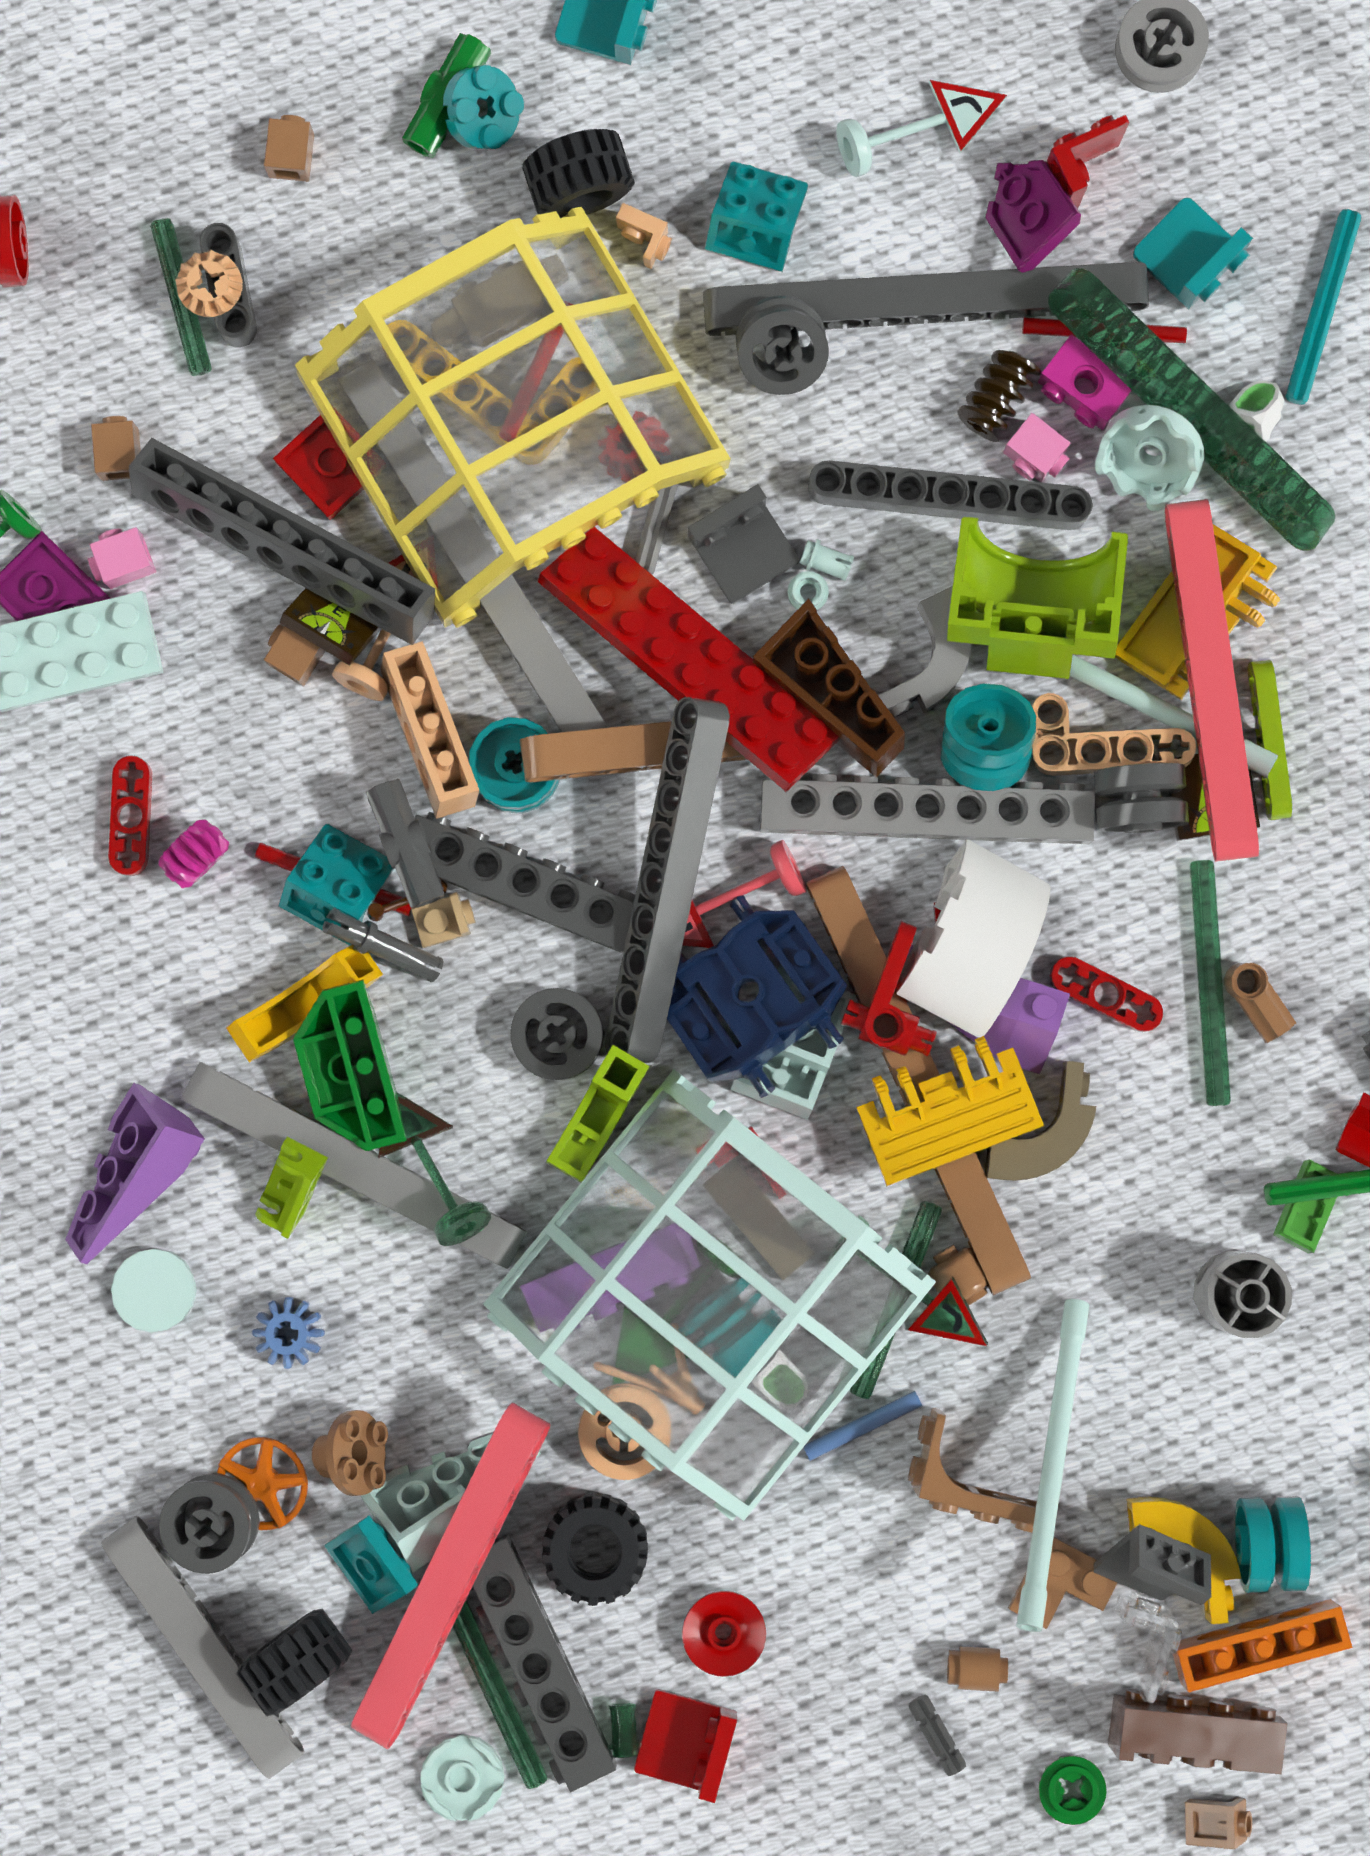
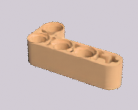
M1054 693L1042 694L1032 705L1036 714V733L1032 745L1033 760L1037 769L1045 775L1094 774V771L1100 769L1147 763L1184 764L1186 767L1191 763L1196 752L1195 738L1185 729L1167 728L1070 733L1069 710L1067 703L1061 696ZM1047 704L1056 705L1061 710L1062 716L1056 723L1045 724L1038 717L1040 708ZM1175 739L1180 740L1182 747H1188V750L1183 751L1181 759H1174L1173 752L1164 751L1159 752V761H1152L1154 753L1152 740H1160L1158 748L1171 747L1172 740ZM1139 741L1146 747L1147 754L1140 761H1130L1123 753L1124 746L1128 742ZM1089 743L1101 745L1105 751L1103 760L1098 763H1088L1081 755L1083 747ZM1048 745L1058 746L1064 754L1061 762L1056 765L1043 763L1040 759V752L1044 747Z

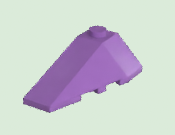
M911 945L908 955L912 951L913 945ZM1020 978L1004 1008L984 1036L992 1056L998 1060L997 1053L1014 1048L1021 1068L1040 1074L1057 1036L1070 994ZM948 1022L953 1027L958 1029V1031L961 1032L963 1035L970 1038L972 1041L975 1042L974 1039L979 1038Z
M136 1083L132 1084L111 1119L108 1130L115 1132V1137L107 1156L98 1153L94 1167L98 1168L94 1191L87 1190L83 1193L65 1239L80 1263L88 1264L185 1172L191 1160L198 1154L200 1146L205 1140L188 1116Z

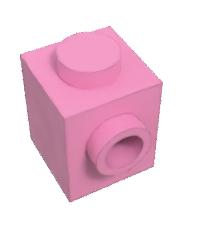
M1031 413L1006 444L1003 453L1014 461L1012 467L1022 477L1029 481L1036 478L1039 482H1042L1048 474L1055 478L1067 464L1070 458L1065 455V452L1071 442L1035 414Z
M137 527L124 532L120 528L106 531L98 536L99 541L90 544L94 556L88 558V562L96 581L103 580V583L110 589L156 573L144 536Z

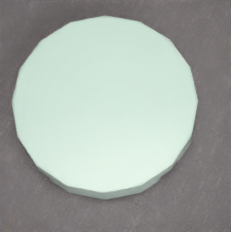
M157 1248L139 1251L124 1260L114 1275L111 1288L113 1305L122 1320L137 1330L151 1333L168 1330L183 1321L193 1307L197 1290L193 1274L190 1271L191 1269L185 1260L171 1251Z
M461 1734L447 1737L431 1749L423 1762L420 1779L423 1796L433 1811L445 1819L470 1821L478 1819L492 1810L501 1796L505 1775L502 1760L491 1745L479 1737Z

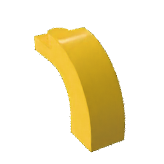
M1160 1497L1127 1498L1129 1532L1140 1524L1211 1554V1598L1204 1603L1205 1619L1211 1624L1229 1623L1228 1611L1234 1610V1600L1231 1586L1225 1585L1224 1580L1241 1579L1237 1558L1223 1533L1198 1511L1178 1501Z

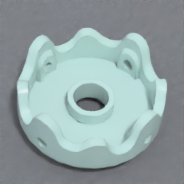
M1156 405L1133 406L1121 411L1110 421L1105 429L1096 457L1095 470L1098 475L1106 474L1109 477L1118 495H1141L1145 498L1146 507L1149 510L1158 511L1163 509L1174 498L1180 495H1187L1191 491L1202 468L1204 447L1197 430L1182 415L1171 409ZM1143 446H1155L1162 452V455H1149L1145 452Z

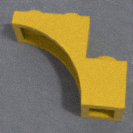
M350 945L333 954L312 972L274 998L233 1021L226 1029L248 1062H251L293 1039L322 990L364 979L366 988H368L383 976V973L368 951L363 954L355 951L353 945Z

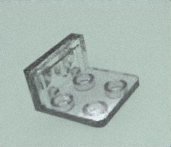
M1131 1591L1130 1597L1118 1594L1114 1611L1125 1624L1151 1632L1135 1683V1689L1144 1701L1153 1704L1157 1694L1162 1696L1167 1687L1169 1671L1165 1670L1169 1653L1175 1654L1178 1650L1182 1630L1177 1628L1179 1622L1167 1609L1162 1608V1605L1155 1602L1156 1598L1137 1591Z

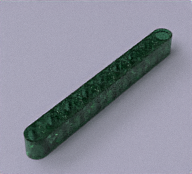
M1083 268L1071 270L1048 297V305L1052 313L1146 405L1168 408L1186 418L1200 435L1204 447V461L1286 541L1302 551L1315 549L1335 522L1336 515L1332 506L1093 273Z

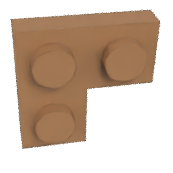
M1055 1537L1053 1538L1046 1586L1047 1601L1043 1628L1045 1629L1048 1628L1065 1592L1104 1611L1118 1583L1094 1573V1563L1097 1559ZM1026 1573L1008 1606L1009 1610L1017 1614Z

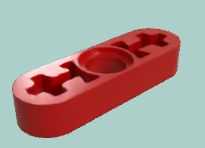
M137 756L121 758L114 765L112 772L108 858L111 867L116 872L125 876L140 874L146 868L149 860L152 770L147 762ZM131 764H135L136 769L143 772V777L136 779L134 785L135 793L143 792L142 800L135 797L120 798L121 791L129 793V781L122 778V773L129 771ZM127 805H137L142 812L140 823L132 828L124 827L120 822L121 810ZM119 832L126 835L141 833L140 841L132 839V851L139 854V860L132 861L131 868H126L125 863L118 860L119 853H125L127 849V840L124 838L118 840Z
M1064 957L1055 962L1050 970V982L1054 989L1069 993V998L1135 1031L1147 1032L1153 1030L1162 1021L1163 1008L1157 998L1076 957ZM1070 965H1074L1077 968L1075 975L1084 980H1088L1089 972L1096 976L1088 986L1086 998L1079 994L1084 988L1083 986L1075 982L1070 983L1068 987L1061 984L1063 977L1058 974L1060 968L1067 969ZM1104 982L1112 984L1118 994L1116 1002L1108 1007L1100 1005L1094 995L1096 987ZM1126 991L1133 994V997L1128 1001L1129 1003L1139 1007L1143 1006L1145 1002L1151 1005L1149 1012L1154 1015L1152 1021L1144 1020L1142 1024L1137 1023L1138 1015L1127 1008L1124 1009L1123 1016L1116 1013L1125 1002Z

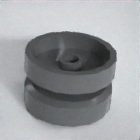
M1134 764L1094 771L1095 793L1102 798L1122 799L1102 804L1096 809L1098 831L1147 833L1189 824L1187 801L1176 797H1161L1162 795L1180 792L1186 788L1184 764Z

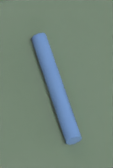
M913 1391L805 1444L803 1448L811 1461L921 1407L922 1404L916 1392Z

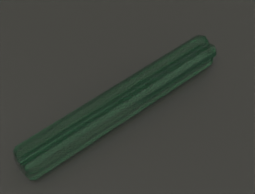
M170 218L155 220L151 223L150 227L187 366L192 376L205 375L211 372L212 367L198 315L192 313L183 305L177 293L175 279L178 277L181 263L184 262L174 225Z

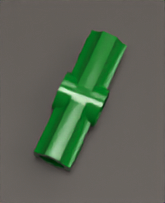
M460 33L440 70H434L428 78L421 94V104L402 137L403 143L408 145L413 151L434 158L449 131L445 121L449 119L447 113L448 105L443 106L446 87L457 72L486 64L491 55V49L481 40L470 34Z

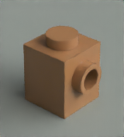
M279 624L269 638L268 645L271 646V649L264 658V661L273 669L304 687L324 655L325 650L284 625Z

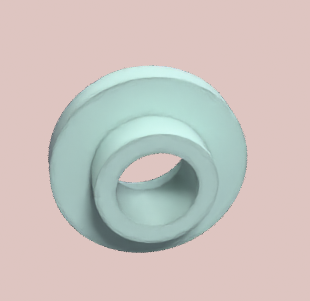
M801 572L793 577L789 583L788 599L791 605L798 610L806 601L801 596L800 590L804 586H812L816 591V595L810 601L818 611L825 605L828 599L829 589L827 582L821 575L815 572Z

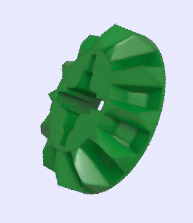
M1079 1755L1060 1756L1052 1764L1046 1766L1039 1781V1796L1044 1809L1052 1818L1064 1824L1077 1825L1088 1822L1100 1812L1106 1799V1783L1101 1771L1093 1762ZM1083 1776L1079 1789L1086 1800L1077 1799L1072 1795L1068 1799L1063 1800L1062 1796L1065 1790L1059 1779L1062 1778L1073 1783Z

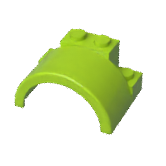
M963 517L961 519L947 641L989 645L986 670L1069 679L1073 654L1115 659L1128 534L1112 532L1104 546L1083 557L1068 560H1038L1022 557L1001 549L982 533L978 518Z

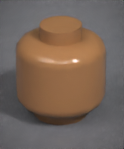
M953 1244L933 1256L936 1264L929 1270L928 1276L936 1281L933 1287L937 1294L942 1291L951 1279L966 1307L988 1293L985 1288L988 1285V1281L972 1248H963L958 1251ZM950 1291L942 1302L944 1304L947 1303L949 1306L957 1305L959 1308Z

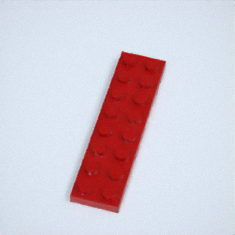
M596 527L586 532L584 540L568 548L540 573L538 578L540 585L676 700L679 701L684 697L724 703L728 708L730 716L726 742L785 792L838 742L839 736L753 663V659Z

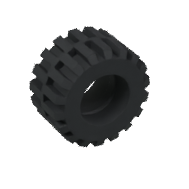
M588 129L561 136L539 147L522 164L537 214L556 211L559 217L562 218L568 215L572 208L582 207L586 215L614 204L624 197L635 184L620 136L614 130Z
M593 1493L584 1494V1497L579 1499L575 1497L568 1501L563 1508L560 1507L549 1522L542 1543V1562L546 1566V1575L549 1580L554 1581L557 1585L556 1589L562 1595L566 1593L571 1596L572 1601L577 1603L580 1600L586 1601L590 1606H597L598 1602L606 1601V1604L615 1602L617 1597L621 1595L624 1597L631 1592V1588L635 1583L638 1584L642 1577L648 1556L647 1533L645 1526L640 1522L639 1515L635 1510L632 1511L627 1507V1503L619 1499L617 1501L612 1499L611 1495L603 1493L602 1496H594ZM601 1525L610 1529L618 1537L620 1556L611 1569L601 1573H591L581 1569L573 1561L570 1552L572 1538L578 1530L585 1526Z
M324 1609L313 1610L251 1655L240 1665L236 1675L266 1716L276 1715L304 1697L348 1661L353 1650Z

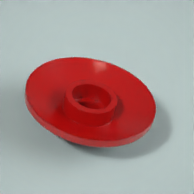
M716 1591L703 1596L689 1609L682 1627L683 1645L690 1660L702 1671L721 1677L733 1676L749 1669L760 1657L766 1642V1625L760 1610L750 1599L732 1591ZM720 1624H727L731 1627V1633L725 1639L718 1638L715 1634V1630Z

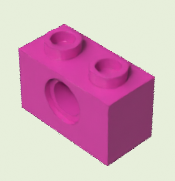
M1072 334L1043 370L1038 380V383L1043 386L1041 389L1042 393L1056 404L1065 402L1075 410L1074 416L1079 422L1091 429L1097 426L1102 431L1137 384V382ZM1079 378L1090 380L1094 385L1095 392L1091 394L1080 393L1075 388L1074 381Z

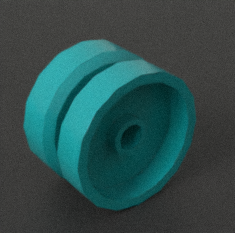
M979 684L967 687L955 695L946 708L941 741L940 759L946 772L959 784L981 791H997L1008 788L1022 779L1030 766L1032 745L1036 733V714L1030 702L1018 691L997 684Z
M507 717L490 723L477 735L469 751V764L477 782L479 794L489 805L506 813L523 814L540 808L553 796L560 780L525 782L520 739L548 734L542 726L526 718ZM515 760L522 762V771L514 774L512 769L508 770L509 764Z
M1299 1496L1276 1497L1271 1510H1269L1266 1502L1260 1497L1239 1498L1236 1503L1234 1525L1236 1558L1240 1569L1242 1589L1246 1593L1268 1592L1275 1577L1277 1584L1283 1591H1306L1311 1575V1543L1308 1518L1302 1498Z

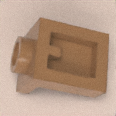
M1236 1798L1232 1802L1189 1799L1185 1802L1186 1845L1236 1849L1246 1842L1247 1837H1250L1252 1832V1814L1250 1811H1246L1245 1798Z

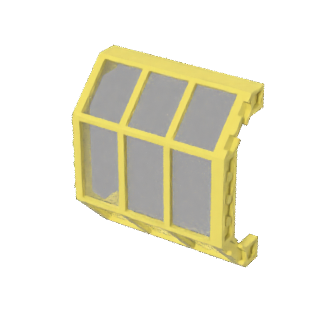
M582 207L572 208L568 215L562 218L555 211L536 215L532 218L534 222L532 224L524 225L520 218H516L497 226L363 300L353 309L357 317L346 328L343 323L336 325L319 342L323 348L321 351L312 356H304L295 364L300 381L324 419L415 578L435 588L434 610L444 628L451 624L458 628L472 621L477 616L475 611L481 608L480 599L516 570L523 566H526L527 570H531L549 559L547 553L561 545L564 549L575 546L585 539L586 535L584 532L596 525L603 529L614 524L622 518L621 511L634 504L637 508L648 505L659 496L657 491L686 481H689L693 488L702 483L705 487H709L727 475L724 470L729 468L731 458Z

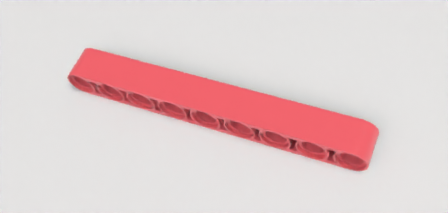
M1208 499L1166 504V531L1213 857L1215 862L1258 857V833Z
M511 1403L499 1420L352 1721V1729L385 1749H389L400 1734L549 1432L550 1423L515 1403Z

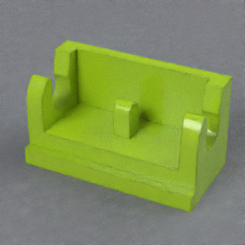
M287 1136L282 1143L281 1151L259 1200L268 1208L276 1210L278 1214H271L263 1208H257L255 1216L259 1221L281 1232V1236L288 1239L306 1212L328 1157Z

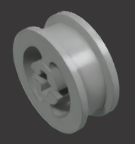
M1139 0L1124 16L1117 34L1115 55L1121 72L1132 84L1149 92L1164 93L1183 87L1197 74L1207 52L1209 43L1207 23L1199 9L1188 0ZM1169 23L1176 24L1177 26L1172 32L1168 44L1163 45L1153 66L1146 63L1138 55L1134 41L1141 43L1142 56L1147 61L1152 54L1155 43L1161 41L1165 35ZM1181 29L1187 36L1189 46H1185L1182 43L1183 35ZM1169 64H1173V65H1174V66L1168 67V68H1160V67L1167 66V65H1169Z

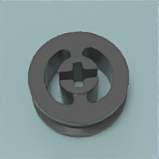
M791 296L769 297L750 307L738 324L736 348L739 365L745 378L759 390L775 395L797 393L811 386L823 373L829 356L825 327L818 312L807 302ZM789 325L795 326V327L790 331V326H789ZM796 327L803 330L810 337V344L808 346L801 347ZM763 344L767 363L755 355L753 352L755 345Z
M551 988L531 995L520 1005L512 1020L510 1038L517 1059L529 1072L545 1079L563 1080L578 1076L595 1062L603 1045L604 1030L600 1015L589 1000L571 990ZM552 1004H566L573 1007L581 1014L587 1026V1040L583 1049L579 1050L575 1047L577 1038L575 1026L570 1027L564 1033V1038L567 1041L563 1045L555 1041L545 1048L553 1053L564 1052L567 1055V1062L562 1065H551L543 1062L533 1053L528 1043V1028L533 1019H537L540 1023L537 1031L539 1042H543L551 1035L548 1029L551 1024L561 1027L569 1021L568 1018L563 1016H550L547 1009Z
M218 1473L203 1474L185 1483L170 1495L165 1502L159 1519L161 1541L169 1556L183 1568L202 1574L216 1573L233 1565L251 1548L259 1531V1511L250 1491L236 1479ZM194 1497H209L211 1500L192 1513L193 1516L185 1523V1511L189 1501ZM207 1517L213 1521L211 1529L206 1526L209 1520ZM234 1523V1537L230 1546L225 1549H210L209 1546L222 1538L227 1533L226 1530Z

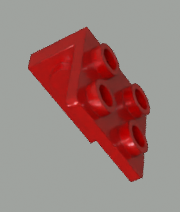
M1112 115L1106 116L1092 124L1090 131L1079 136L1075 132L1069 133L1053 143L1054 147L1050 151L1047 163L1077 209L1087 190V182L1090 181L1084 162L1119 147L1130 123L1126 115L1114 119Z
M657 1689L653 1696L634 1771L642 1775L698 1790V1799L715 1803L737 1723V1711Z

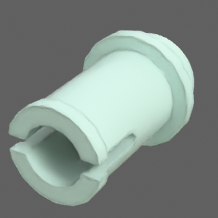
M816 539L815 542L807 540L799 561L800 564L806 565L805 570L810 571L811 568H814L845 581L854 556L820 545L821 540Z

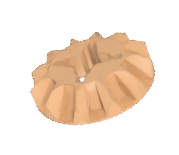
M213 250L200 254L194 253L188 261L181 263L178 277L175 279L178 297L183 305L192 313L203 317H216L228 312L235 306L242 292V277L236 264L227 255L216 253ZM202 270L209 273L212 278L219 276L220 280L214 283L216 288L214 291L217 297L213 298L211 292L209 293L206 288L198 289L197 286L203 283L201 277Z

